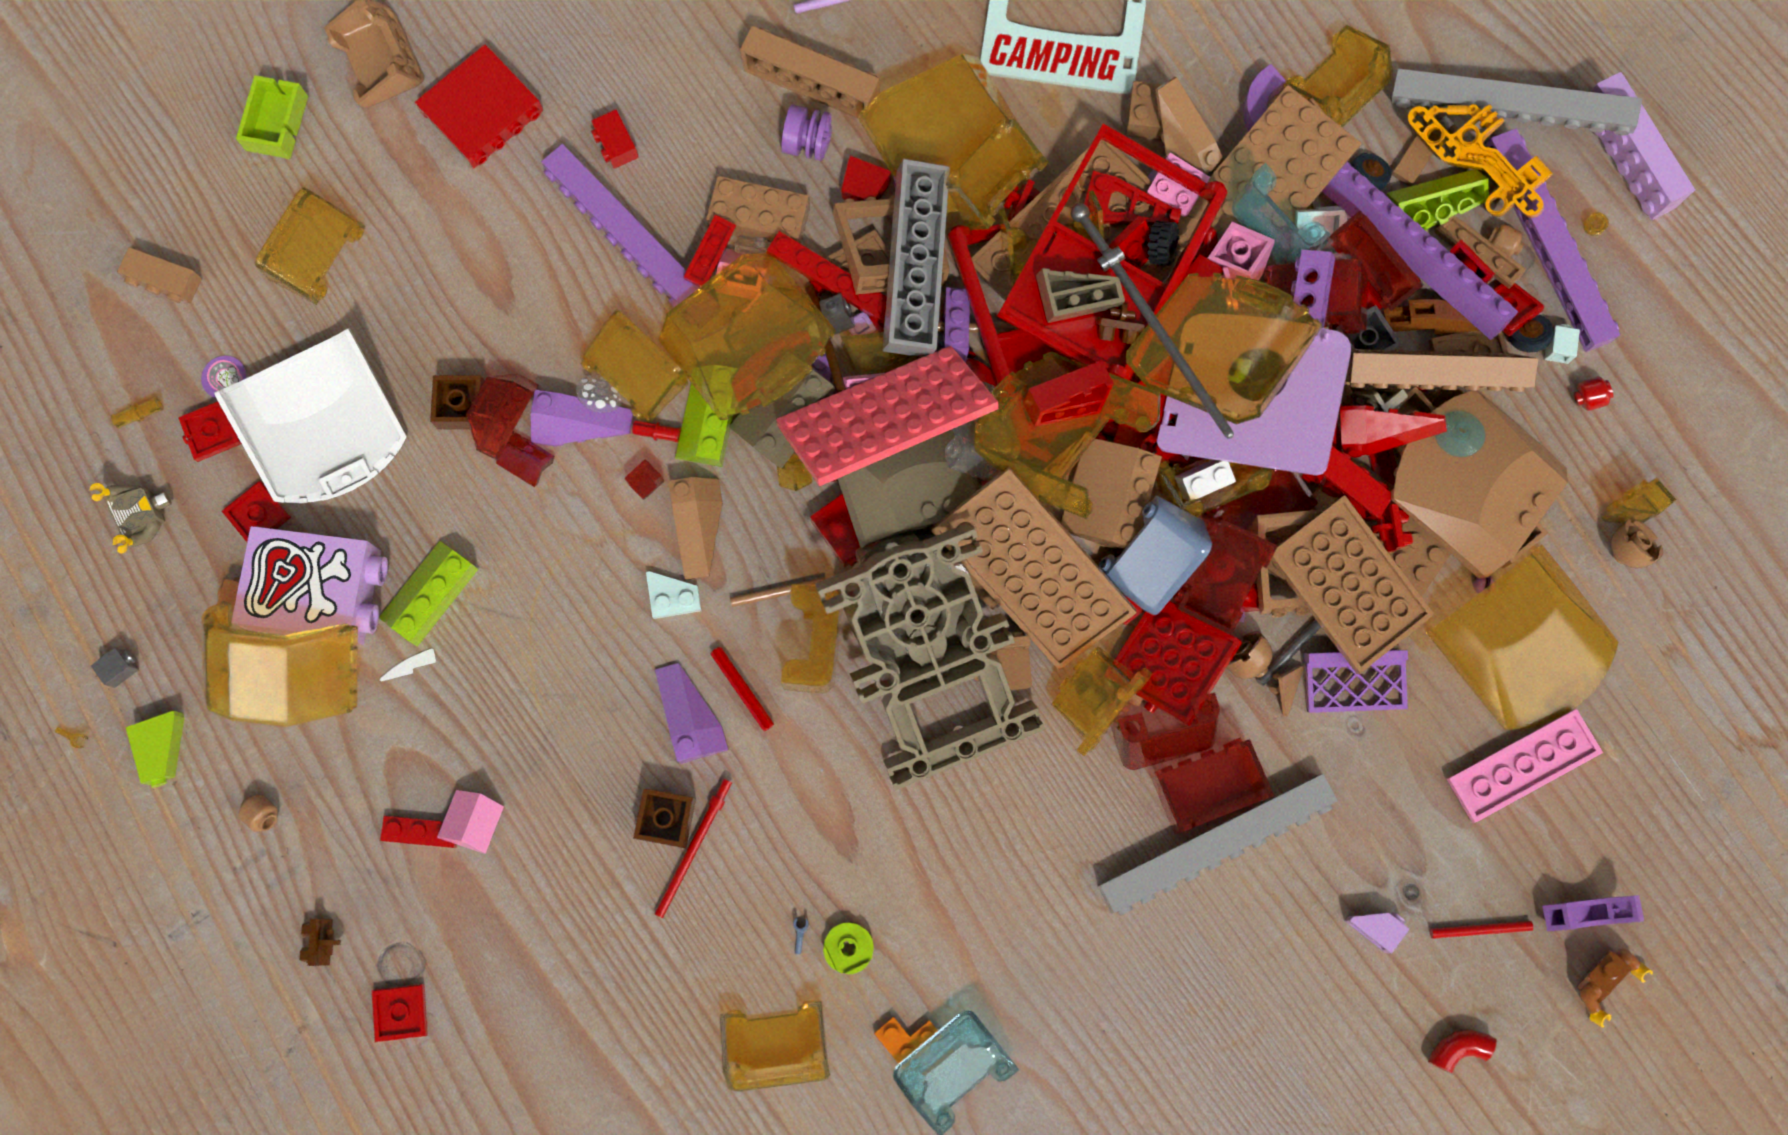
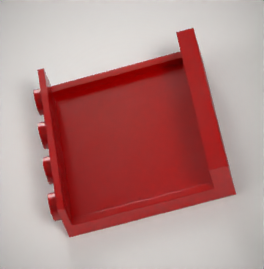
M486 44L414 102L420 113L440 130L468 160L473 169L478 165L484 164L492 153L502 149L511 137L520 134L523 127L529 122L538 119L541 112H543L540 101Z

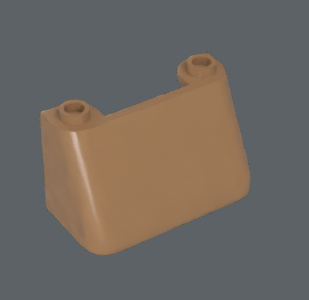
M356 0L324 27L328 36V42L332 47L346 52L360 85L353 89V98L358 105L371 107L413 89L424 81L423 73L400 22L388 6L374 0Z

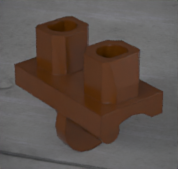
M1127 303L1121 304L1118 309L1110 308L1109 315L1117 316V320L1097 317L1096 324L1099 325V339L1113 341L1115 328L1123 329L1121 342L1136 345L1139 332H1144V324L1125 321L1126 318L1134 319L1135 317L1134 311L1127 310Z
M310 919V922L302 924L301 934L303 937H309L308 947H302L299 960L306 962L307 966L330 965L333 945H341V940H334V930H332L333 919Z

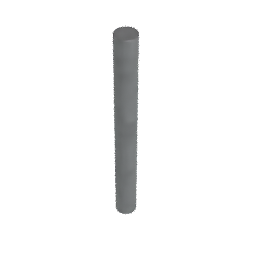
M1316 619L1268 667L1267 673L1256 679L1260 685L1264 686L1321 628Z

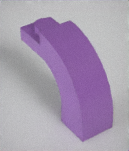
M1272 64L1255 77L1246 95L1243 106V118L1248 131L1267 110V102L1281 92L1286 82Z
M1639 895L1580 900L1543 906L1547 931L1644 921Z

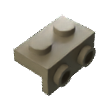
M1378 388L1374 392L1353 391L1350 394L1354 400V406H1374V411L1387 413L1389 408H1400L1401 402L1408 397L1404 389Z

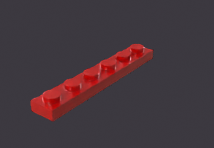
M780 231L777 233L767 249V254L834 295L841 293L849 304L884 324L887 296L880 292L856 294L851 274Z

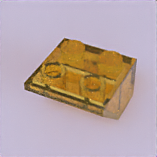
M1657 477L1649 482L1644 479L1627 490L1622 498L1606 507L1605 509L1608 512L1601 518L1604 522L1621 524L1631 519L1632 523L1636 520L1644 523L1663 512L1676 501V498Z

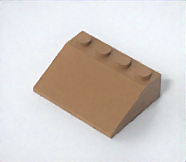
M1085 437L1060 524L1072 535L1123 552L1142 528L1144 521L1142 512L1145 505L1149 503L1162 457L1139 448Z

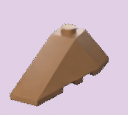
M1174 77L1157 88L1159 118L1162 120L1163 128L1161 137L1162 142L1165 144L1166 153L1164 159L1169 153H1172L1204 174L1221 165L1224 159L1218 145L1178 78Z
M690 477L668 481L685 581L709 577L716 534L719 527V517L723 505L719 479Z

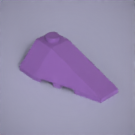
M535 390L531 408V442L556 447L562 446L565 443L585 442L588 439L630 434L634 410L619 406L612 407L610 404H606L603 408H597L596 401H592V404L588 405L587 402L592 400L561 393Z
M676 663L656 669L655 673L677 762L684 764L728 751L721 724L680 664Z

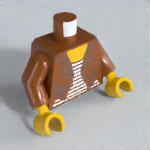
M1620 948L1615 953L1612 950L1609 951L1577 986L1580 990V996L1590 1012V1021L1604 1028V1019L1610 1021L1611 1015L1601 1010L1599 1003L1617 987L1630 971L1632 975L1643 983L1646 982L1643 979L1646 973L1653 974V971L1640 962L1629 950Z

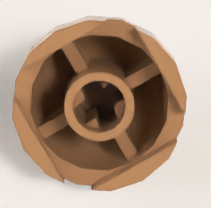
M1631 519L1627 520L1615 531L1611 539L1615 560L1620 564L1635 569L1648 567L1658 561L1663 556L1662 545L1657 547L1654 541L1657 539L1655 533L1638 520L1633 523Z
M1253 631L1243 636L1245 641L1242 642L1227 666V669L1233 675L1241 679L1262 677L1267 673L1268 666L1272 660L1273 653L1268 640L1260 631Z

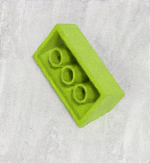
M716 364L694 368L675 459L723 467L731 429L729 427L732 424L736 405L732 382L739 368Z
M439 541L379 618L407 641L418 647L478 569Z

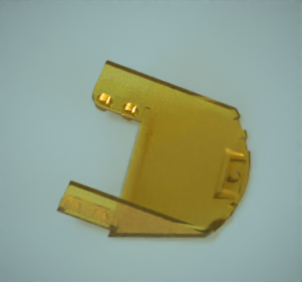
M1049 352L1043 355V359L1035 363L1028 361L1024 364V368L1016 374L1011 372L992 390L991 394L998 401L999 409L979 417L978 422L975 424V452L999 472L1010 466L1043 505L1048 503L1087 519L1093 509L1092 502L1088 498V489L1065 480V477L1110 418L1114 419L1118 424H1127L1135 427L1139 432H1147L1154 428L1160 420V392L1109 373L1114 385L1100 414L1034 427L1023 405L1029 388L1088 366L1057 353Z

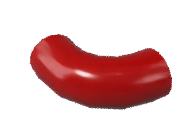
M1474 1030L1454 1032L1438 1043L1431 1053L1428 1063L1452 1074L1459 1060L1464 1057L1473 1056L1485 1062L1488 1061L1495 1051L1497 1039L1489 1034Z

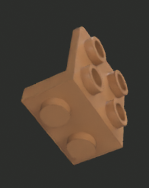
M1011 633L1015 643L990 652V654L995 655L1001 663L1010 691L1029 689L1032 686L1029 657L1030 636H1023V633Z

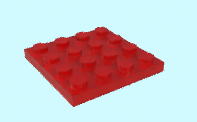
M1169 601L1156 615L1148 612L1144 613L1106 672L1105 677L1113 683L1143 698L1144 701L1185 725L1190 726L1242 642L1233 635Z

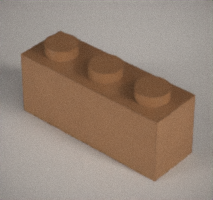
M130 247L117 271L124 278L123 282L135 288H138L139 285L143 286L146 291L154 295L165 294L168 299L176 303H180L182 300L191 304L202 280L191 269Z

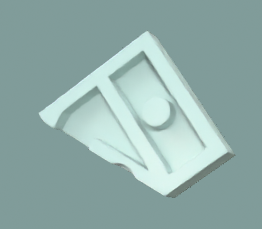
M650 571L646 572L653 619L702 611L698 586Z

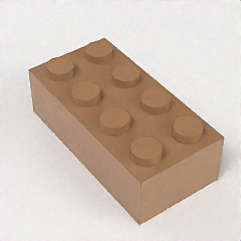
M718 176L706 220L708 227L714 215L735 224L736 229L733 233L735 236L772 243L780 231L801 244L810 210L809 195Z

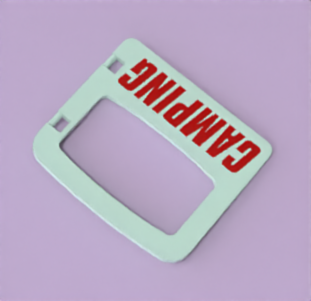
M990 0L980 69L986 75L1128 94L1136 78L1146 0H1140V3L1132 2L1133 0L1127 1L1123 34L1119 37L1062 33L1013 23L1006 18L1008 0ZM1124 58L1132 59L1131 69L1123 68Z

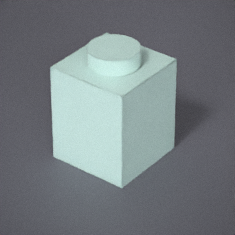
M1566 324L1555 326L1553 328L1552 340L1545 350L1544 360L1565 364L1570 363L1577 357L1580 330L1573 329L1570 325Z

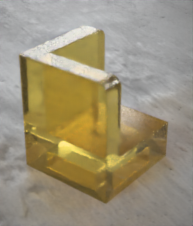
M796 452L792 454L782 468L777 466L780 487L798 491L813 482L812 475Z

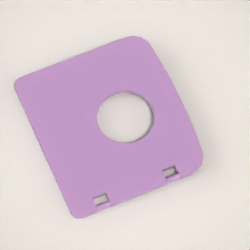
M1198 314L1191 317L1183 328L1179 351L1228 422L1234 435L1231 439H1227L1175 364L1157 439L1159 448L1164 452L1311 475L1323 474L1328 466L1351 356V344L1348 338L1338 331L1275 319L1219 314ZM1186 344L1194 345L1192 356L1184 355ZM1263 349L1272 351L1279 355L1287 365L1288 380L1284 389L1276 397L1268 401L1249 402L1243 400L1232 391L1229 385L1228 376L1232 364L1239 356L1251 350ZM1170 414L1178 415L1176 426L1168 425Z

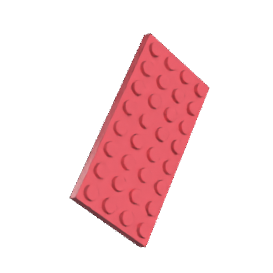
M948 346L933 354H929L777 418L776 422L778 428L819 486H822L999 408L995 397L953 347Z

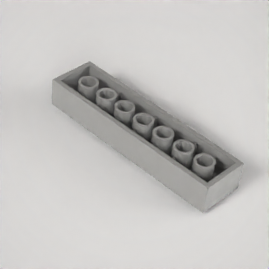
M903 159L897 169L882 350L884 352L925 357L933 354L937 349L950 167Z

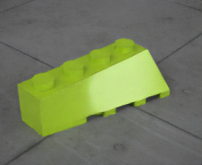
M1473 169L1388 192L1387 197L1427 231V229L1438 223L1442 225L1448 222L1450 217L1458 213L1461 215L1486 202L1489 197L1488 178L1478 170Z

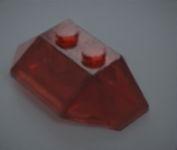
M520 374L487 376L466 414L477 451L497 461L500 460L539 384Z

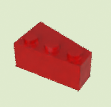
M1101 360L1029 388L1023 405L1034 427L1100 414L1114 382Z

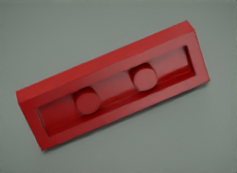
M714 215L684 275V280L706 289L736 229L735 224Z
M383 817L380 841L457 848V844L437 838L443 824L442 821Z

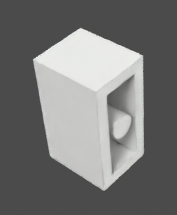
M1214 459L1174 476L1183 499L1194 501L1236 482L1229 462Z

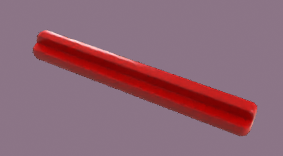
M722 647L715 648L710 655L761 729L767 731L774 725L773 721Z

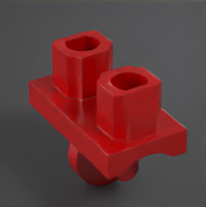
M1028 179L1026 184L1021 185L1018 194L1019 188L1016 185H1012L1011 190L1005 189L1002 191L1001 197L1005 200L1003 206L1010 209L1011 204H1013L1005 222L1009 223L1025 208L1026 202L1030 203L1041 193L1033 187L1034 181Z
M1390 504L1380 518L1377 519L1378 525L1371 527V531L1374 534L1379 533L1380 541L1384 542V548L1388 553L1413 543L1412 533L1410 531L1403 532L1401 525L1408 522L1409 515L1399 508L1397 504Z

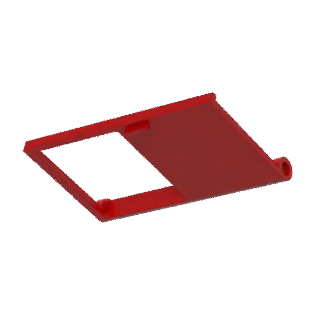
M1103 123L997 316L1085 367L1102 360L1113 382L1117 385L1127 386L1155 332L1122 283L1121 287L1125 299L1124 303H1127V310L1135 312L1134 319L1126 318L1125 321L1145 325L1144 332H1139L1136 345L1121 342L1123 329L1115 328L1113 341L1099 339V325L1096 324L1097 317L1117 320V316L1109 315L1110 310L1047 323L1036 275L1042 268L1058 272L1069 271L1075 274L1117 277L1113 270L1108 269L1104 272L1100 267L1097 259L1103 255L1095 243L1057 222L1061 211L1100 140L1106 141L1207 200V206L1166 283L1159 281L1125 260L1120 262L1159 322H1161L1228 192L1223 183L1219 181L1206 183Z

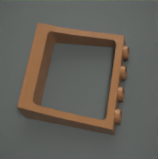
M895 195L882 200H877L875 197H869L865 201L857 202L853 199H846L842 203L834 204L833 217L856 294L887 292L889 264L872 266L862 264L847 219L892 216ZM945 247L941 286L946 285L950 270Z
M1323 510L1257 515L1251 524L1260 615L1272 614L1273 618L1285 616L1287 612L1295 611L1298 616L1310 613L1300 598L1273 600L1270 597L1266 537L1292 535Z

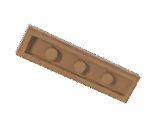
M1455 215L1450 217L1448 222L1439 225L1435 230L1437 235L1453 247L1462 239L1495 273L1494 278L1509 289L1526 271V268L1503 251L1494 247L1490 241Z

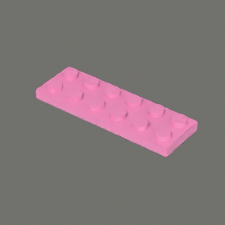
M1575 709L1446 780L1470 821L1476 823L1602 754L1603 751L1580 713Z

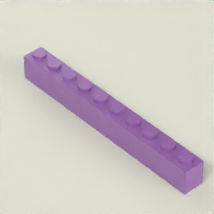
M1517 128L1492 137L1485 145V147L1497 149L1516 170H1519L1533 158L1526 148L1524 137L1519 134ZM1545 181L1535 190L1544 203V210L1540 216L1529 218L1516 205L1513 208L1573 328L1580 330L1579 340L1585 352L1609 344L1619 337V326L1612 319L1608 311V304L1602 299L1598 291L1597 282L1591 277L1587 269V263L1581 257L1577 249V243L1571 237L1565 219L1560 216L1556 208V201L1553 196H1550ZM1527 195L1523 198L1528 205L1527 211L1530 209L1536 211L1538 209V201L1532 203Z
M563 144L541 161L545 168L543 173L552 183L556 181L560 185L558 189L567 199L571 197L575 201L574 205L580 213H587L591 217L589 219L591 224L597 230L602 229L606 233L605 237L611 245L615 246L617 244L622 249L620 253L629 263L633 261L637 265L636 269L645 279L649 277L653 281L652 286L660 295L664 293L669 298L667 300L668 303L676 311L680 309L685 314L683 318L691 327L696 325L701 331L722 313L720 305L705 289L684 280L686 270Z
M1349 162L1341 168L1322 191L1490 340L1498 335L1518 313L1509 302L1505 301L1491 286L1481 280L1471 269L1457 259L1454 254L1441 245L1437 239L1433 238L1400 207L1394 204L1383 192L1370 183L1366 177L1354 169Z

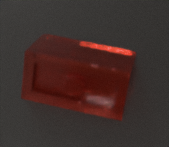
M515 432L502 441L496 464L535 487L539 483L542 471L553 464L555 456Z

